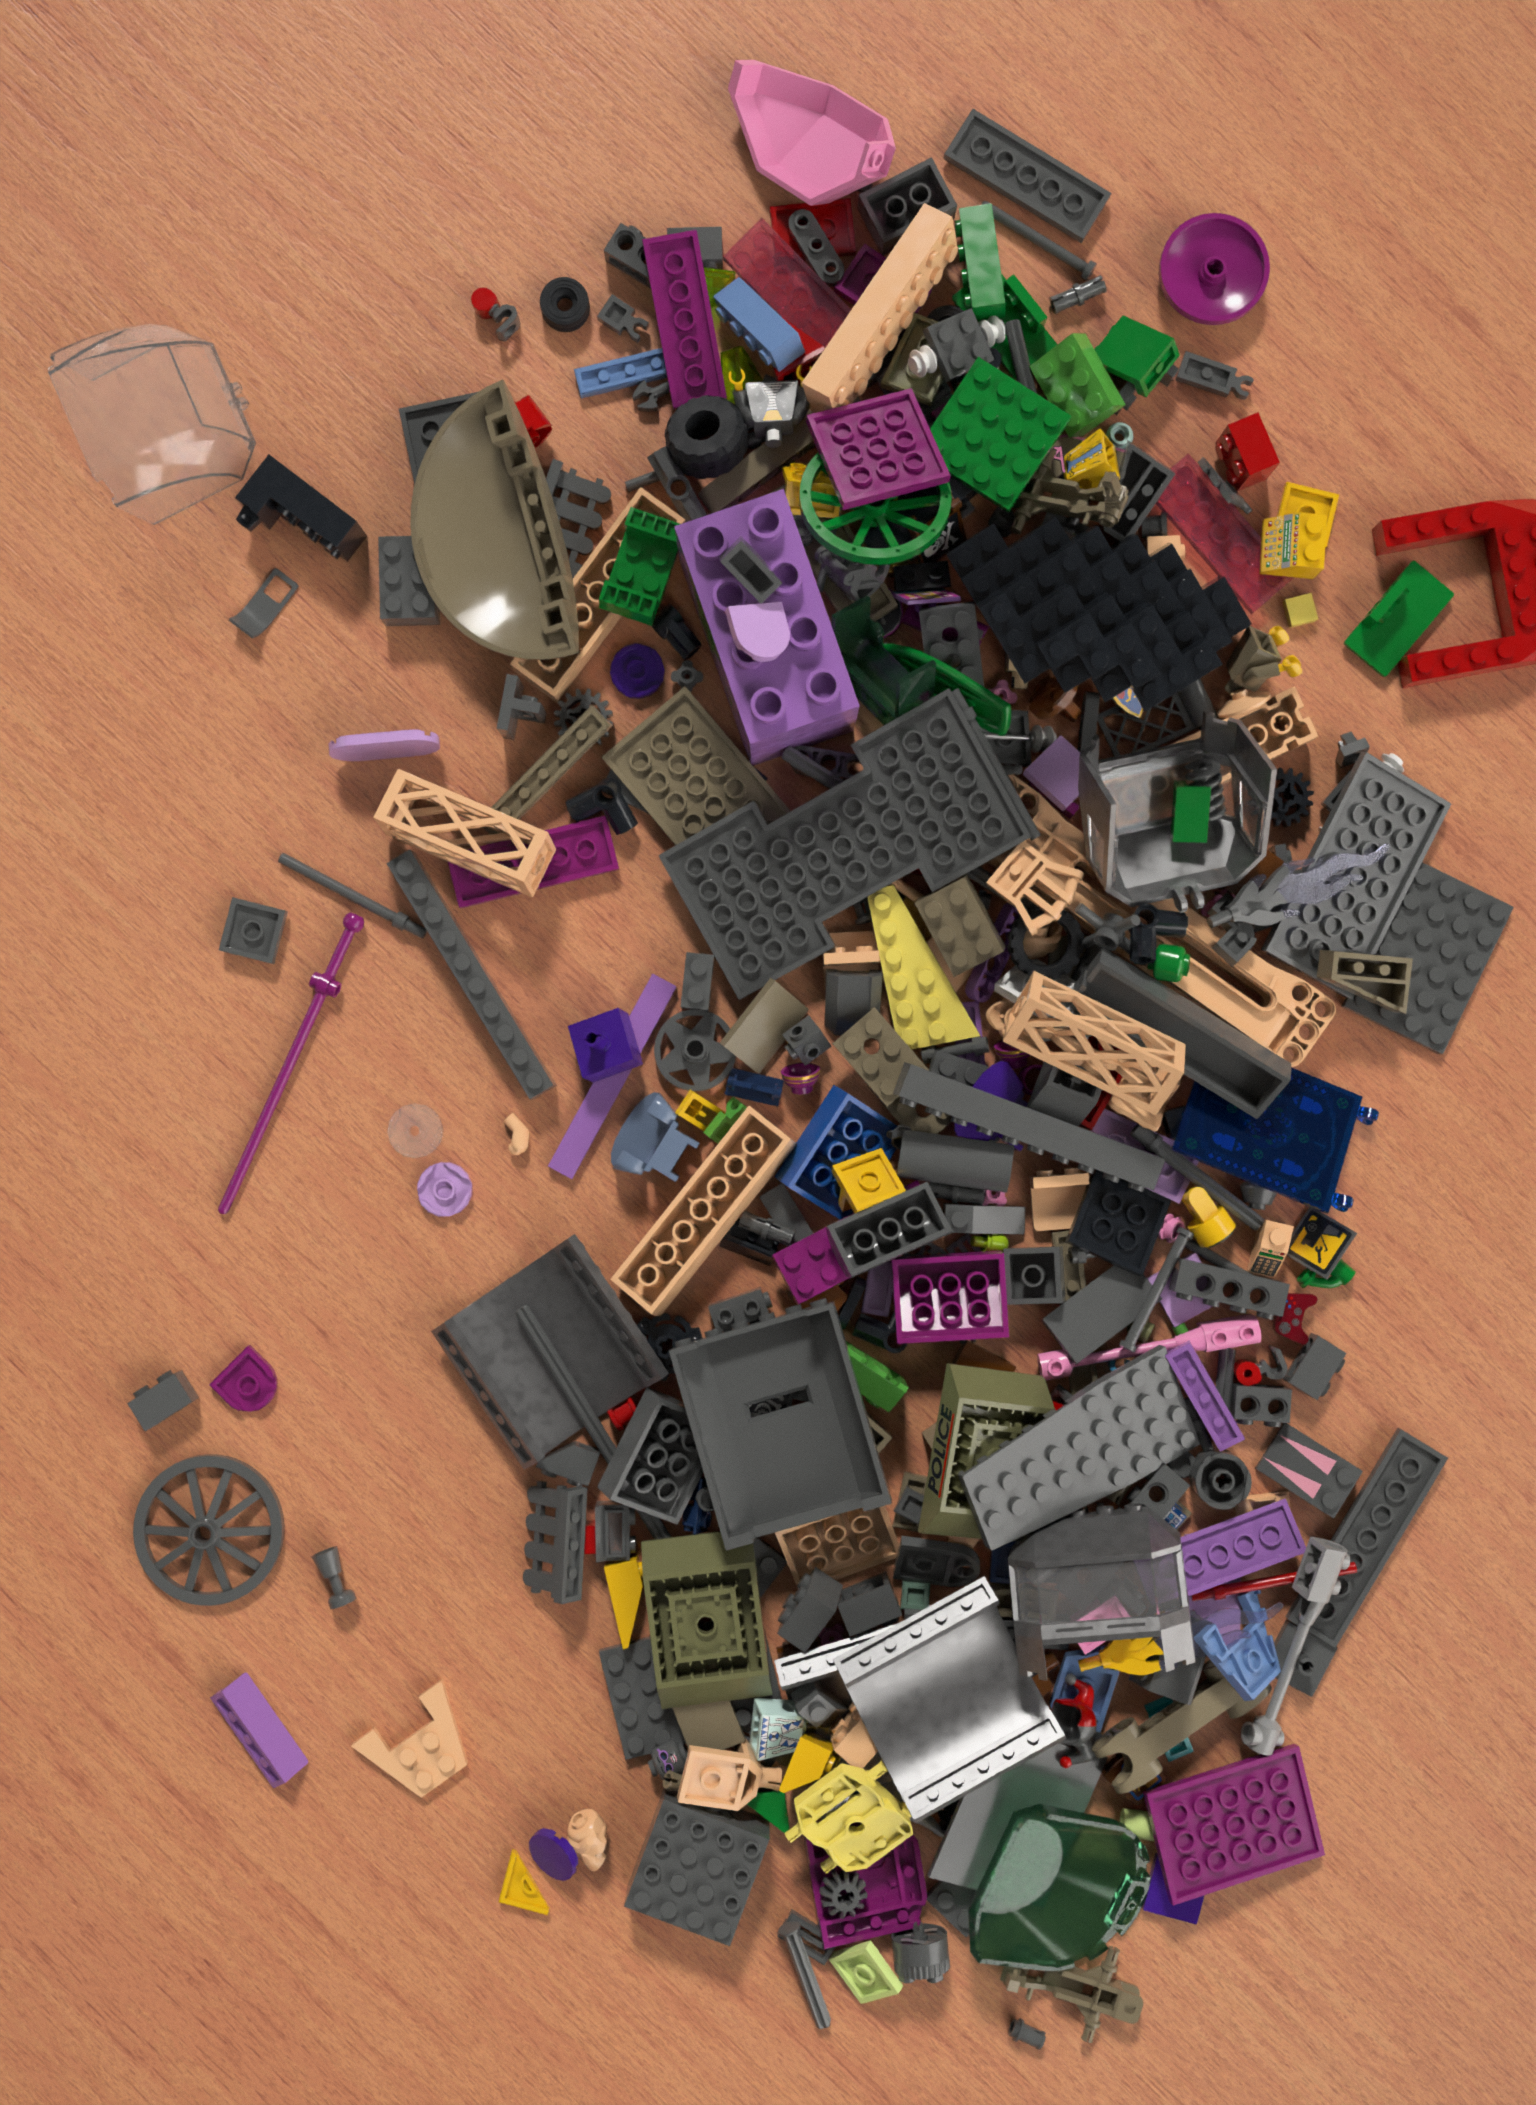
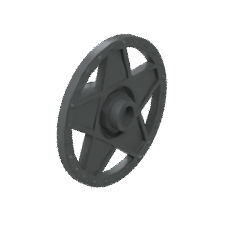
M691 1009L675 1014L663 1024L655 1040L654 1055L658 1069L668 1082L683 1090L704 1091L717 1086L729 1075L734 1066L736 1056L719 1042L714 1041L717 1023L726 1034L730 1030V1027L723 1019L709 1011ZM688 1016H703L692 1030L676 1022ZM666 1032L675 1048L661 1060L660 1046ZM728 1062L722 1074L709 1082L710 1065ZM687 1069L694 1085L679 1082L669 1073Z

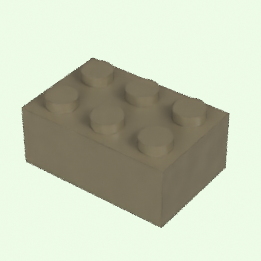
M967 873L936 891L918 898L915 902L919 913L954 977L1004 952L1006 945Z

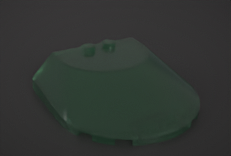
M1043 1804L1014 1811L968 1908L971 1954L980 1964L1040 1971L1075 1968L1074 1961L1083 1957H1087L1091 1961L1109 1949L1105 1943L1117 1932L1121 1936L1125 1934L1144 1904L1151 1878L1147 1872V1863L1150 1862L1146 1847L1129 1827L1111 1818Z

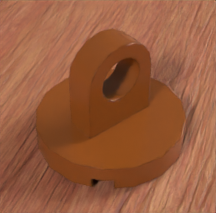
M1050 676L1045 677L1035 687L1030 696L1029 702L1031 706H1029V710L1039 719H1047L1059 713L1065 719L1075 722L1082 713L1079 707L1072 701L1077 692L1078 685L1064 693L1055 676L1052 678Z

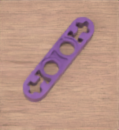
M1008 902L1003 905L994 923L1000 936L1005 933L1006 940L1004 943L1006 947L1004 952L993 957L994 966L990 971L987 969L990 959L974 966L965 987L967 997L972 1000L986 1002L991 997L995 983L999 980L1010 957L1007 945H1009L1007 936L1008 932H1011L1013 921L1017 920L1020 916L1016 908Z

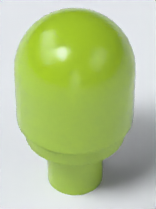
M1003 1234L973 1235L970 1241L971 1246L980 1247L982 1252L1002 1251L1004 1253L1003 1249L1009 1247L1008 1239Z

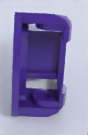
M999 1061L991 1065L972 1086L1027 1107L1028 1103L1022 1099L1025 1095L1022 1091L1024 1085L1008 1062ZM970 1122L967 1123L966 1127L954 1123L955 1136L983 1141L995 1140L996 1137L1001 1140L1003 1137L1002 1134L993 1132L992 1136L976 1131L978 1125ZM1019 1143L1017 1146L1014 1145V1150L1021 1151L1023 1148Z

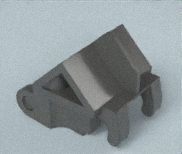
M824 546L819 547L815 552V559L821 563L829 579L846 594L849 600L855 601L859 606L883 584L889 571L888 564L879 565L877 570L876 565L847 560L832 553Z

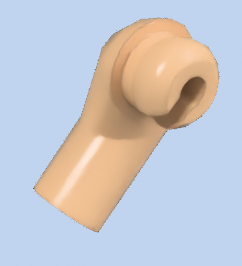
M512 1113L503 1122L513 1132L509 1151L514 1155H520L528 1148L529 1130Z

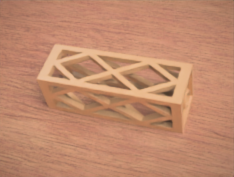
M400 769L394 775L373 817L387 836L532 898L556 851V847L547 831ZM404 786H405V788L407 789V792L401 794V792H402V790H403V788H404ZM418 799L436 805L434 807L411 810L415 800ZM395 804H397L399 808L394 818L389 817ZM448 813L454 823L419 827L413 817ZM458 815H459V816H462V817H464V818H466V819H469V820H471V821H463V822H462V821L460 820V818L458 817ZM406 819L408 820L411 826L404 823ZM488 827L499 833L472 837L467 829ZM459 830L464 838L445 841L431 834ZM511 840L518 851L484 855L477 844ZM523 843L529 845L528 849L525 847ZM470 845L474 853L466 849H463L460 846ZM523 858L519 867L508 868L496 863L498 861Z
M1033 971L1008 1014L1003 1042L1154 1115H1157L1184 1074L1186 1044L1036 971ZM1060 1002H1072L1080 1015H1074ZM1035 1011V1013L1037 1014V1016H1038L1039 1018H1030V1017H1031V1015L1033 1014V1012ZM1046 1013L1049 1014V1015H1051V1016H1053V1017H1055V1018H1048V1016L1046 1015ZM1126 1034H1138L1147 1048L1140 1047ZM1085 1035L1096 1037L1105 1051L1094 1049ZM1042 1038L1051 1039L1064 1052H1051ZM1111 1045H1113V1046H1115V1047H1117V1048H1119V1049H1121V1050H1114ZM1075 1065L1082 1066L1085 1070H1083V1069H1081V1068H1079V1067H1077V1066H1075ZM1133 1067H1141L1144 1072L1137 1070ZM1151 1067H1157V1069L1155 1070V1072L1153 1071V1069H1152ZM1108 1070H1115L1130 1084H1117Z

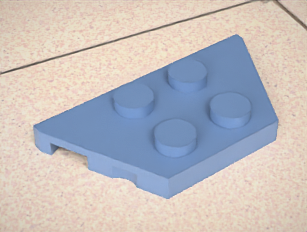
M1107 1645L1098 1646L1086 1655L1082 1649L1065 1652L1049 1701L1052 1708L1055 1699H1074L1078 1695V1690L1073 1685L1069 1686L1065 1682L1066 1675L1073 1673L1077 1679L1090 1684L1094 1689L1093 1712L1096 1716L1097 1732H1101L1120 1671L1110 1668L1104 1669L1103 1666L1081 1672L1078 1660L1098 1655V1651Z

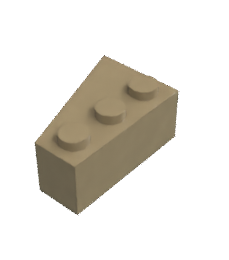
M1320 950L1317 977L1391 1012L1406 1014L1413 959Z

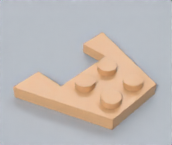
M443 1678L419 1696V1699L433 1717L430 1722L392 1749H390L376 1727L351 1745V1747L421 1798L468 1763Z

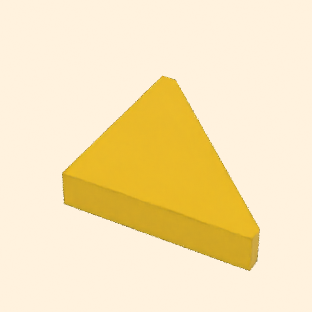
M512 1849L498 1902L548 1915L550 1907L517 1850Z

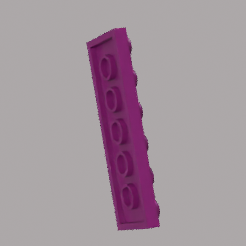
M697 229L642 239L673 410L682 404L684 405L692 398H699L705 395L719 396L727 400Z
M606 816L544 830L549 833L556 851L537 890L620 870ZM511 840L479 846L484 855L518 851ZM523 843L525 847L528 849L529 845ZM523 858L498 861L496 863L508 868L519 867ZM448 862L460 909L522 894Z
M916 1180L908 1184L904 1188L907 1191L916 1186H919L920 1184L918 1180ZM826 1227L772 1255L797 1305L849 1279L834 1256L827 1237Z

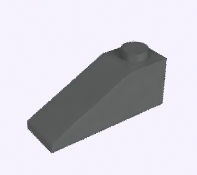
M943 1203V1214L952 1233H1025L1026 1207Z

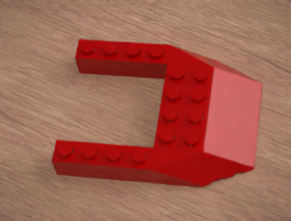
M1535 499L1485 501L1381 520L1372 529L1377 556L1483 537L1503 638L1409 654L1403 657L1397 663L1402 688L1536 664Z

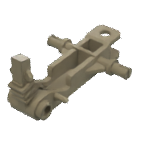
M1051 449L1013 505V508L1020 509H1016L1014 513L1016 518L1010 530L1015 534H1021L1025 522L1029 521L1032 515L1039 512L1084 519L1082 522L1084 526L1090 520L1099 522L1104 527L1112 528L1114 524L1119 522L1129 499L1127 487L1120 485L1116 472H1105L1098 487L1091 489L1080 488L1076 481L1059 479L1051 471V463L1056 455V451ZM1044 492L1052 493L1051 498L1043 496ZM1090 500L1099 501V504L1096 506H1088Z
M1014 1944V1948H1010L1000 1978L1003 1984L1006 1985L1007 1991L1017 1993L1019 1986L1028 1988L1025 1997L1027 2001L1031 1999L1034 1989H1041L1052 1992L1056 1998L1076 2004L1085 2017L1084 2022L1086 2023L1081 2039L1085 2042L1088 2040V2043L1093 2042L1096 2028L1100 2027L1099 2017L1101 2013L1134 2024L1138 2022L1143 2008V1999L1137 1986L1112 1979L1113 1973H1116L1118 1968L1116 1962L1120 1950L1116 1947L1113 1948V1946L1108 1947L1106 1959L1101 1962L1100 1966L1084 1970L1044 1957L1045 1947H1041L1039 1954H1035L1022 1944ZM1033 1966L1040 1967V1970L1043 1971L1045 1969L1043 1978L1027 1975L1029 1968ZM1084 1983L1094 1986L1091 1995L1082 1992Z

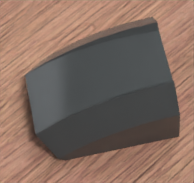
M826 969L824 1026L835 1036H842L874 1007L880 1013L881 970L843 971Z

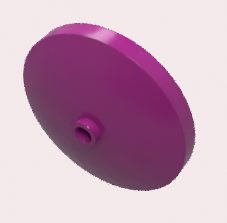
M1222 213L1198 215L1181 224L1167 240L1159 261V281L1167 301L1185 318L1205 325H1222L1246 315L1258 303L1264 293L1270 273L1268 252L1259 234L1243 220Z

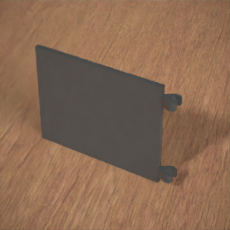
M1095 1731L1092 1737L1093 1744L1102 1736L1100 1732ZM1056 1744L960 1798L928 1871V1877L1043 1907L1108 1757L1096 1758L1094 1754L1092 1760L1088 1762L1073 1764L1069 1768H1062L1059 1762L1060 1759L1064 1756L1071 1757L1077 1751L1074 1746Z

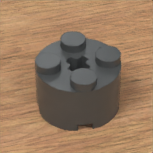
M1213 1448L1207 1452H1199L1189 1476L1193 1491L1205 1503L1216 1509L1226 1510L1235 1507V1505L1246 1499L1251 1490L1252 1479L1249 1470L1241 1459L1228 1450L1220 1452L1218 1448ZM1223 1474L1225 1476L1224 1480L1220 1479L1217 1483L1215 1481L1216 1477H1220Z

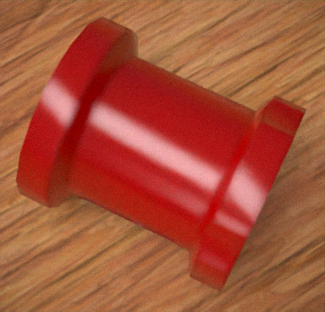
M632 1396L627 1398L628 1402L617 1409L608 1410L610 1419L619 1432L623 1431L624 1426L629 1424L638 1405Z

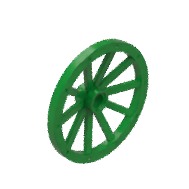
M819 452L811 459L803 473L800 483L799 506L807 529L822 546L847 560L871 565L893 564L908 560L921 554L934 544L948 522L952 499L949 483L935 486L938 495L893 501L898 497L896 496L850 508L855 511L821 522L815 513L812 502L841 507L837 496L811 491L820 471H823L828 476ZM939 505L938 513L930 526L894 512ZM857 520L862 521L852 544L830 532V530ZM886 520L916 531L921 535L908 543L899 545ZM878 526L889 548L862 547L870 527Z

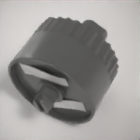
M915 1922L913 1929L892 1933L894 1971L897 1973L899 1981L912 1983L917 1979H927L929 1983H937L943 1980V1974L950 1969L948 1938L945 1928L935 1924H923L922 1922L918 1926L917 1922Z

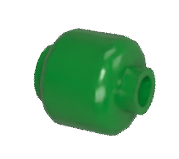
M1160 944L1156 948V961L1149 963L1148 969H1153V976L1156 980L1179 982L1183 976H1188L1190 954H1186V950L1182 946Z

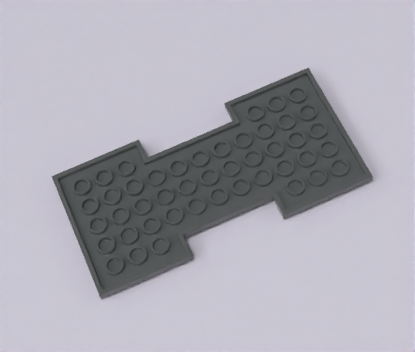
M950 689L943 691L851 744L864 770L772 823H767L757 803L752 801L658 855L739 1000L764 987L770 978L776 980L835 947L836 945L824 926L823 921L919 868L931 891L934 892L1031 837Z

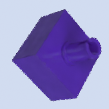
M615 1008L568 1026L582 1078L596 1082L643 1065L629 1014L620 1008Z

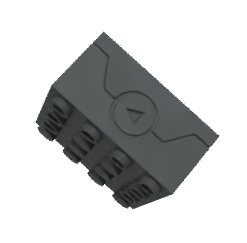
M664 1788L629 1880L624 1907L730 1946L770 1840L769 1821L742 1809L734 1811L678 1803V1792Z

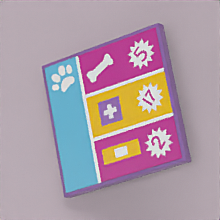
M944 588L891 592L897 600L907 605H915V611L918 613L919 609L922 608V604L929 603V607H936V603L961 601L960 596Z

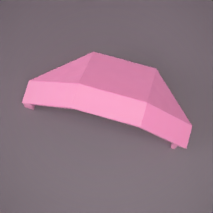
M735 60L728 90L755 168L759 173L810 206L829 204L887 176L896 149L887 118L833 85L756 60Z

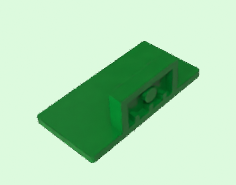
M1013 274L1006 280L1002 275L1005 317L999 319L1004 324L1015 319L1020 321L1029 362L1032 365L1058 344L1044 328L1048 318L1017 277ZM968 286L961 288L952 296L954 304L963 311H966L964 295L969 294ZM1005 334L1004 341L1002 343L995 342L992 348L999 351L1002 365L1013 379L1017 381Z
M1413 560L1356 626L1343 644L1378 674L1386 677L1453 598L1454 593Z

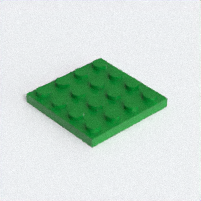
M978 357L930 430L950 476L1009 513L1070 422L1072 416Z

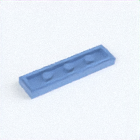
M662 348L574 369L581 399L639 385L644 380L648 383L667 378Z

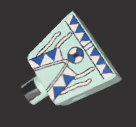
M754 1698L749 1744L757 1761L792 1753L795 1751L802 1733L816 1732L817 1728L797 1712L793 1700Z

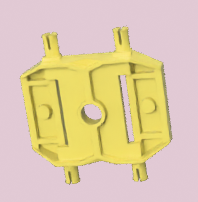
M880 1761L870 1770L841 1763L794 1798L798 1822L785 1832V1836L792 1843L803 1834L814 1845L824 1848L830 1857L821 1862L820 1865L827 1874L836 1866L841 1867L845 1872L867 1869L912 1836L913 1830L910 1821L912 1816L904 1801L900 1802L876 1780L888 1772L883 1761ZM856 1790L859 1792L858 1794L851 1795ZM848 1796H850L848 1798V1801L841 1807H839L837 1810H832L828 1812L836 1805H838L840 1802H842L844 1799H846ZM827 1813L825 1819L819 1823L816 1822L817 1819ZM854 1822H861V1823H862V1824H861L860 1826H858V1827H857V1826H850V1825H851L852 1823H854Z

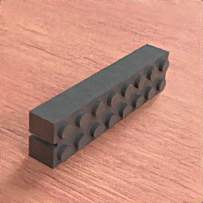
M1104 947L1101 948L1089 964L1088 970L1083 972L1072 987L1073 990L1186 1044L1184 1074L1256 1119L1259 1118L1291 1080L1290 1062ZM1126 1034L1140 1047L1147 1048L1138 1034Z

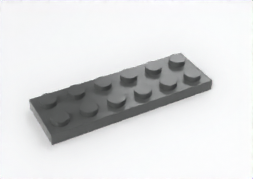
M972 109L943 158L1080 243L1085 239L1112 194L975 109Z

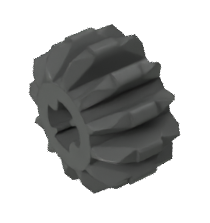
M832 1869L833 1877L831 1879L824 1877L823 1882L826 1886L819 1889L820 1894L824 1896L821 1903L823 1907H828V1912L832 1916L838 1912L839 1917L844 1919L846 1912H849L851 1916L855 1917L854 1908L863 1909L864 1904L861 1900L867 1898L868 1895L866 1890L863 1889L866 1883L864 1879H858L859 1874L857 1871L849 1873L842 1869L841 1874H838L835 1869ZM845 1889L847 1894L841 1896L840 1892Z

